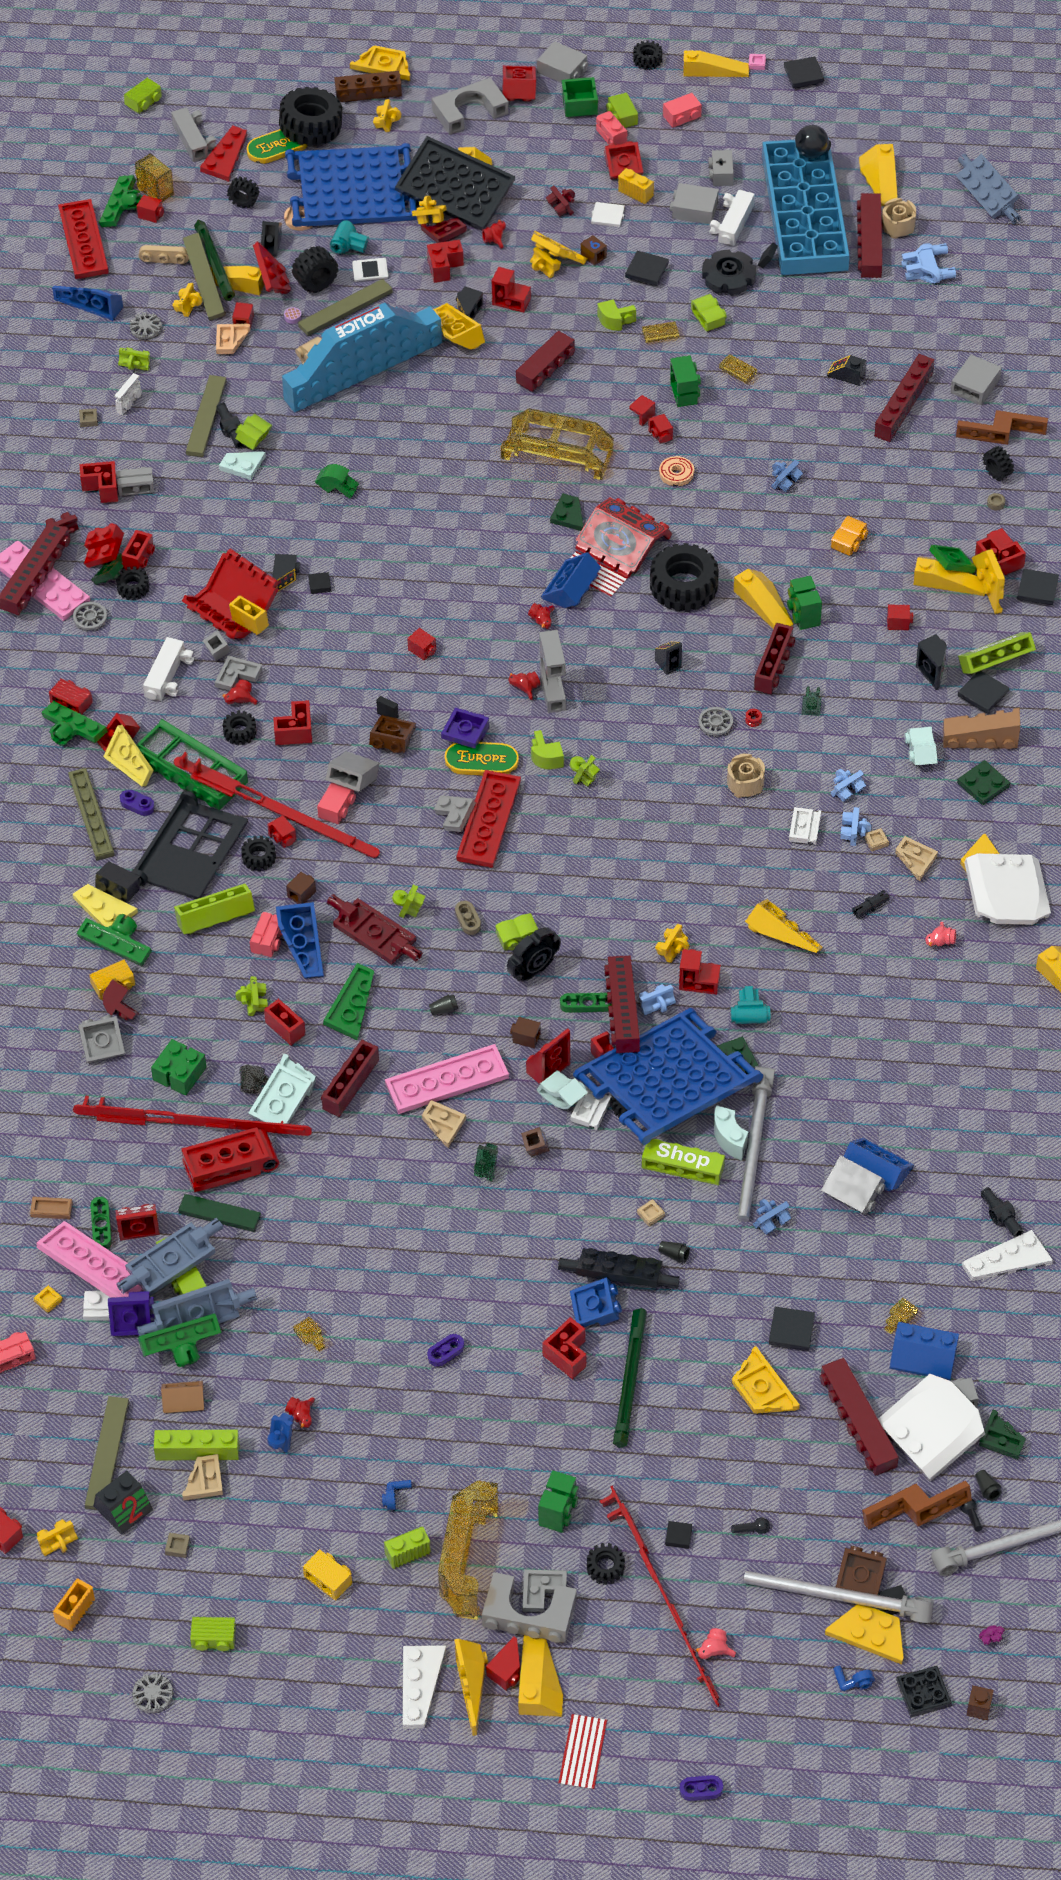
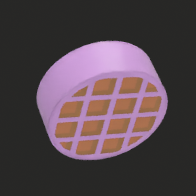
M291 307L284 312V319L287 323L296 324L302 318L301 311L298 308Z

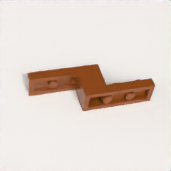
M996 410L993 425L958 420L956 437L1008 445L1011 430L1046 435L1048 418Z
M965 1480L929 1498L916 1483L863 1509L864 1525L869 1530L905 1512L919 1527L971 1501L970 1485Z

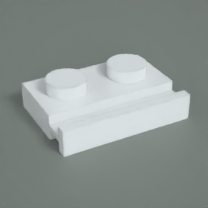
M133 373L115 394L118 414L123 415L131 408L133 402L141 396L142 390L138 380L139 375Z
M794 807L789 841L806 844L812 842L816 845L821 811L814 812L812 809Z
M585 1086L588 1093L577 1102L570 1121L586 1127L591 1126L597 1130L612 1100V1095H604L602 1099L597 1100L592 1095L593 1092Z
M85 1291L83 1321L109 1320L108 1298L111 1297L102 1291Z

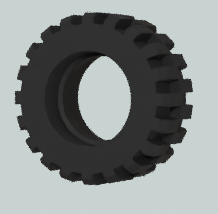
M318 87L296 88L295 91L292 90L286 94L280 102V130L286 138H289L292 142H298L300 145L320 146L323 143L327 144L330 140L333 141L341 131L342 104L334 94L328 93L325 89L320 90Z
M683 543V545L674 544L673 547L668 546L663 549V552L660 551L651 562L650 590L653 597L661 605L665 604V607L668 609L673 608L679 612L680 610H685V612H690L691 609L698 610L701 606L704 607L709 604V601L714 599L718 591V563L714 556L703 547L699 548L695 544L691 546L689 543ZM680 573H688L696 576L697 579L681 582L671 577Z

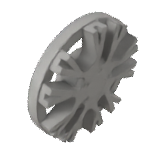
M142 312V315L137 314L133 320H130V332L139 339L154 338L162 330L161 319L154 313L147 314V312Z
M86 602L74 610L73 620L76 627L81 628L82 631L99 630V627L105 625L107 611L99 603Z
M711 707L704 710L699 716L700 730L705 732V735L718 737V735L728 734L729 730L732 729L733 717L724 708Z
M146 1674V1676H142L135 1683L132 1691L133 1701L144 1712H160L167 1708L172 1701V1685L161 1674ZM155 1679V1682L150 1683L149 1680ZM165 1685H167L169 1688L165 1690L161 1689ZM139 1687L144 1689L143 1691H137ZM160 1699L165 1701V1703L162 1706L158 1704V1701ZM144 1700L148 1701L146 1707L141 1705ZM151 1703H155V1708H151Z

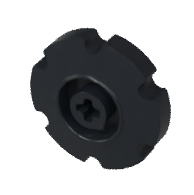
M720 250L711 254V259H705L703 262L702 279H705V285L714 292H727L728 295L739 294L746 291L748 285L752 286L756 280V265H753V259L741 251L733 253L730 250Z
M549 927L537 929L530 936L527 935L512 951L513 955L507 962L508 973L517 981L522 982L530 980L536 974L543 972L554 960V955L560 949V937Z

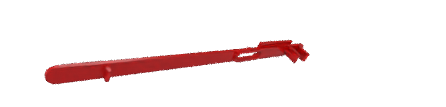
M184 752L181 757L174 759L176 767L192 774L191 779L230 797L233 794L241 796L245 800L256 803L281 816L283 815L296 823L372 858H376L380 854L378 848L357 839L355 836L353 837L266 797L233 778L202 765L200 758H198L196 763L189 761L187 752ZM236 788H243L260 796L261 799L256 800L237 791Z
M87 1095L83 1105L77 1104L73 1107L75 1114L97 1116V1121L145 1125V1121L238 1130L258 1128V1130L263 1129L270 1133L309 1136L312 1133V1129L309 1126L284 1124L283 1121L281 1123L105 1106V1097H101L99 1105L90 1106L89 1096ZM146 1114L172 1116L174 1119L148 1117Z
M612 1485L610 1486L612 1493L600 1500V1503L603 1507H606L617 1501L620 1508L607 1514V1518L611 1522L618 1517H625L638 1543L641 1557L652 1579L657 1583L701 1673L697 1680L700 1683L705 1681L718 1707L720 1703L717 1691L710 1677L705 1675V1670L696 1656V1651L692 1648L686 1631L683 1630L684 1625L676 1608L670 1603L647 1556L649 1551L628 1508L621 1502Z

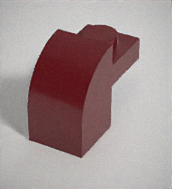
M116 978L111 980L104 991V1008L110 1015H115L119 1011L118 1015L128 1021L129 1018L134 1020L139 1012L123 1002L131 988Z

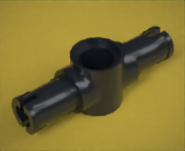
M219 403L216 409L221 417L219 423L223 435H228L237 449L242 448L244 444L235 439L237 436L235 432L240 425L237 415L233 416L229 412L225 403Z
M990 1187L983 1189L981 1197L989 1205V1215L996 1225L1001 1223L1002 1226L1010 1231L1014 1238L1022 1235L1024 1229L1015 1220L1016 1214L1013 1205L1008 1200L1003 1202L1002 1199H998Z

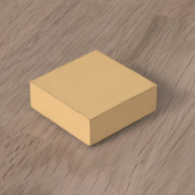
M882 828L868 832L864 836L871 852L889 846V841Z
M653 1199L637 1209V1214L648 1226L665 1217V1212Z

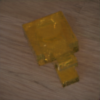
M902 1297L890 1309L889 1314L891 1316L886 1320L885 1323L887 1325L884 1330L891 1334L897 1328L898 1322L908 1323L918 1314V1308Z
M310 1316L293 1326L294 1332L304 1344L311 1342L318 1352L325 1348V1345L322 1343L324 1341V1338L321 1336L322 1331Z

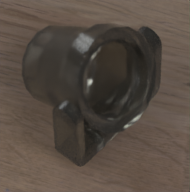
M247 1064L239 1069L240 1091L243 1093L258 1094L260 1093L262 1083L266 1085L269 1077L265 1075V1069L262 1067Z

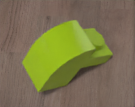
M613 299L597 303V316L605 328L621 331L622 325L636 322V308L634 305L618 309Z
M534 731V739H531L532 762L536 766L548 770L564 767V754L560 741L545 744L542 731Z

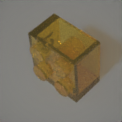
M151 153L135 162L136 185L140 191H143L150 197L161 199L162 202L174 195L172 170Z

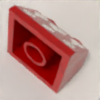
M144 1204L139 1207H125L115 1210L120 1241L160 1235L155 1204Z

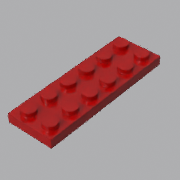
M87 199L58 204L75 279L109 274L92 200Z
M489 770L484 771L475 798L476 804L469 816L456 856L457 861L490 868L494 867L521 783V776Z

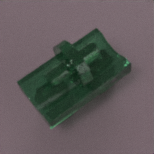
M487 1143L486 1146H478L476 1162L474 1164V1176L485 1177L491 1182L494 1180L498 1146Z

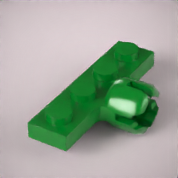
M134 175L119 176L100 218L99 224L101 227L116 226L122 212L126 209L137 210V204L141 200L142 195L138 194L140 193L139 190H132L136 182Z
M55 701L41 712L43 718L56 723L49 730V733L51 734V739L60 746L66 745L75 735H80L96 743L108 732L106 726Z
M125 914L117 915L109 927H105L88 918L84 920L76 934L86 941L140 966L144 965L152 952L150 947L131 939L137 925L131 917L128 916L125 919Z
M214 1313L139 1336L138 1341L144 1357L170 1350L173 1353L176 1365L184 1367L200 1359L196 1341L218 1335L222 1332Z

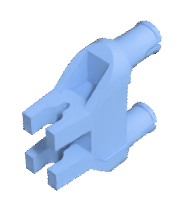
M926 243L922 244L914 252L902 254L903 261H901L902 268H906V280L921 279L928 283H939L943 279L956 278L955 267L940 269L934 258L936 255L948 254L947 244L932 245Z

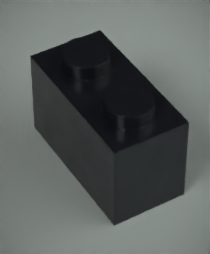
M108 861L96 873L95 887L127 903L139 891L140 876Z

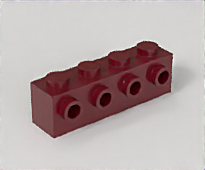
M557 331L516 370V383L532 392L537 387H540L547 377H550L558 367L563 365L565 360L573 356L575 353V339Z
M780 623L775 624L755 674L754 690L772 695L774 688L778 687L779 675H782L785 669L784 662L788 661L790 657L789 649L790 647L793 648L796 637H793L794 627Z
M361 1039L347 1061L343 1063L337 1075L334 1076L330 1085L322 1093L323 1110L335 1116H341L379 1062V1048Z

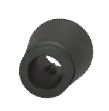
M448 994L429 1004L432 1015L453 1013L454 1010L459 1009L454 994L450 996Z
M661 1241L658 1251L680 1263L681 1261H687L690 1247L686 1246L685 1243Z
M986 1470L978 1471L975 1474V1478L982 1496L988 1501L999 1498L1002 1494L1001 1485Z

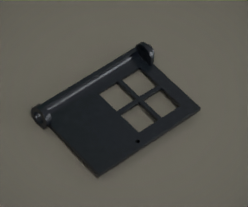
M183 791L147 850L131 872L140 876V886L148 883L199 899L245 828L248 819L198 803L193 792ZM190 813L209 818L201 832L182 826ZM213 820L232 825L224 839L205 833ZM179 830L197 835L190 849L171 844ZM202 837L221 843L213 856L194 851Z

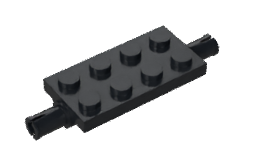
M583 1248L578 1260L560 1257L558 1263V1270L576 1272V1275L598 1279L607 1277L610 1281L654 1288L665 1286L678 1289L680 1276L662 1274L663 1261L637 1257L633 1254H617L614 1251H598L594 1248Z

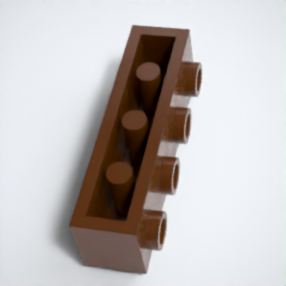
M399 71L334 77L335 94L340 103L402 96Z

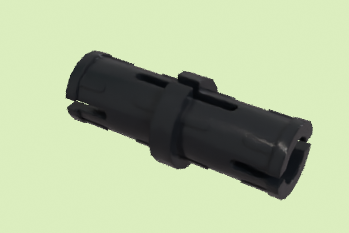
M882 890L873 897H867L863 903L852 908L854 916L858 914L856 918L859 919L870 911L874 912L878 906L890 900L889 895L885 890Z

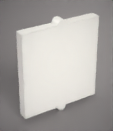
M596 202L592 211L591 224L620 227L621 221L624 218L625 205Z

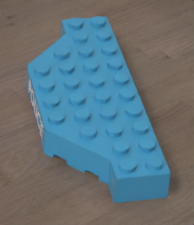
M384 302L326 329L321 335L322 339L319 344H314L307 354L308 359L305 363H301L297 369L282 375L284 401L295 413L442 343L441 318L431 307L417 313H409L405 309L392 307Z

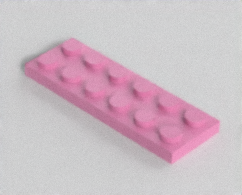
M20 541L13 543L0 553V571L8 578H11L30 549ZM54 568L47 573L44 582L39 585L34 595L36 600L63 621L72 616L74 610L79 605L90 602L89 595Z
M493 1044L385 1079V1085L398 1114L428 1105L431 1100L438 1102L509 1079V1073L496 1045Z
M65 1221L37 1242V1248L109 1297H129V1292L144 1291L140 1285H136L125 1294H122L116 1283L130 1275L125 1267L128 1263Z

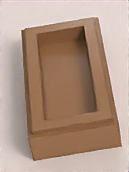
M32 1197L30 1217L70 1219L73 1200L68 1198Z

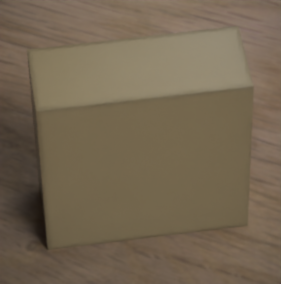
M97 408L79 410L80 427L98 426Z
M169 1533L165 1555L186 1558L190 1535Z

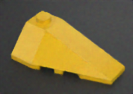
M876 144L859 157V167L861 174L866 178L867 184L873 189V193H881V206H885L887 201L897 198L893 144Z
M210 267L216 286H219L217 283V279L214 275V272L212 270V267ZM224 267L233 290L260 296L265 284L259 267Z
M448 303L433 309L441 318V328L444 337L470 350L476 349L485 343L481 324Z
M768 899L758 903L745 920L748 928L755 933L759 932L760 934L815 953L823 948L808 933L800 932L798 924L795 921L786 919V913Z
M524 1635L518 1701L519 1715L562 1717L563 1693L546 1639L531 1638Z
M454 1639L456 1664L472 1736L477 1735L485 1665L488 1664L486 1651L482 1652L481 1645L478 1643Z

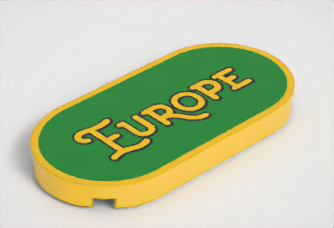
M279 129L252 139L247 144V156L254 162L260 161V163L265 164L284 158L285 151L288 149L303 151L307 148V145L292 142Z
M479 742L476 748L454 743L447 748L444 756L445 765L452 772L462 775L483 776L485 770L510 774L519 764V756L515 748L504 743Z

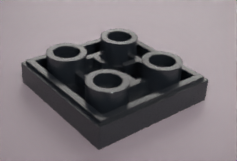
M815 56L784 62V68L792 88L824 83V76Z
M637 250L625 272V277L657 286L669 264V259Z
M1023 569L1017 600L1053 605L1059 574Z
M980 670L958 691V697L988 714L1009 692V687Z
M775 1306L768 1345L809 1351L815 1312Z
M937 1665L896 1677L910 1718L952 1706Z

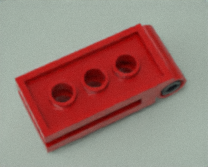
M258 1128L181 1148L182 1163L194 1193L259 1175L261 1170L264 1172L273 1171L280 1163L267 1131L263 1129L258 1130Z

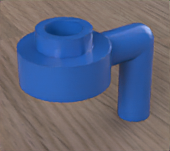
M411 1480L388 1482L386 1494H382L383 1507L387 1506V1510H396L395 1490L412 1488Z
M839 1665L833 1668L841 1691H847L854 1687L862 1690L867 1689L875 1681L872 1670L857 1672L852 1676V1679L846 1681L842 1667Z

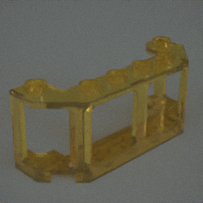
M529 408L512 417V427L507 440L503 441L500 446L501 459L510 460L512 452H514V456H518L519 451L584 464L585 471H589V468L593 469L595 472L594 479L602 480L614 451V438L597 422ZM529 423L554 428L549 439L522 433H526L529 430ZM561 430L590 436L585 447L558 441ZM595 444L599 449L608 451L604 463L592 452Z
M477 1480L452 1497L438 1568L439 1595L450 1605L456 1617L478 1620L480 1611L477 1598L479 1584L473 1576L465 1575L474 1524L485 1525L487 1515L493 1514L494 1517L498 1515V1483Z

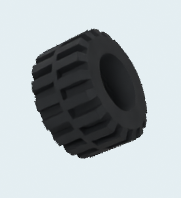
M320 246L305 249L294 260L295 263L292 265L293 277L309 293H317V291L320 292L324 288H328L334 282V279L337 277L336 273L339 271L335 259L324 247Z

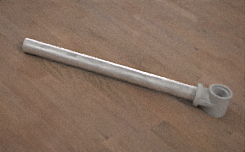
M755 1066V1070H759L764 1076L760 1082H754L752 1088L755 1101L737 1217L738 1220L743 1222L749 1221L766 1100L767 1097L771 1096V1088H773L775 1073L773 1068Z
M1061 1519L965 1549L962 1546H957L955 1550L951 1551L949 1547H941L932 1553L931 1558L939 1575L948 1576L956 1572L959 1568L958 1566H967V1561L1061 1533Z
M745 1571L743 1582L746 1584L900 1612V1617L910 1616L911 1620L922 1623H930L932 1618L934 1600L925 1597L908 1599V1596H903L902 1599H896Z

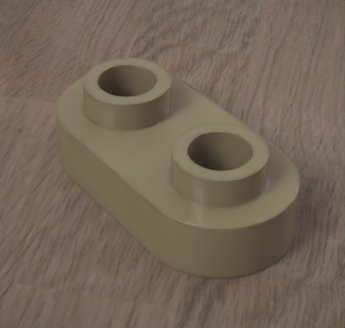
M469 901L458 902L455 906V915L463 932L468 935L477 934L481 929V921L473 904Z

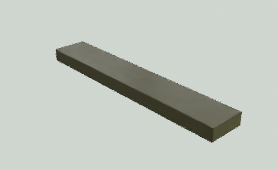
M195 233L184 237L183 241L209 321L225 315V311L200 235Z
M381 279L299 321L298 327L309 336L393 293L392 287L384 279Z
M209 375L186 448V455L204 457L217 414L216 406L221 402L227 382L226 377Z
M83 768L68 772L96 861L113 857L114 851L87 769Z
M108 1396L86 1496L85 1509L97 1510L93 1506L95 1494L113 1480L129 1406V1398Z

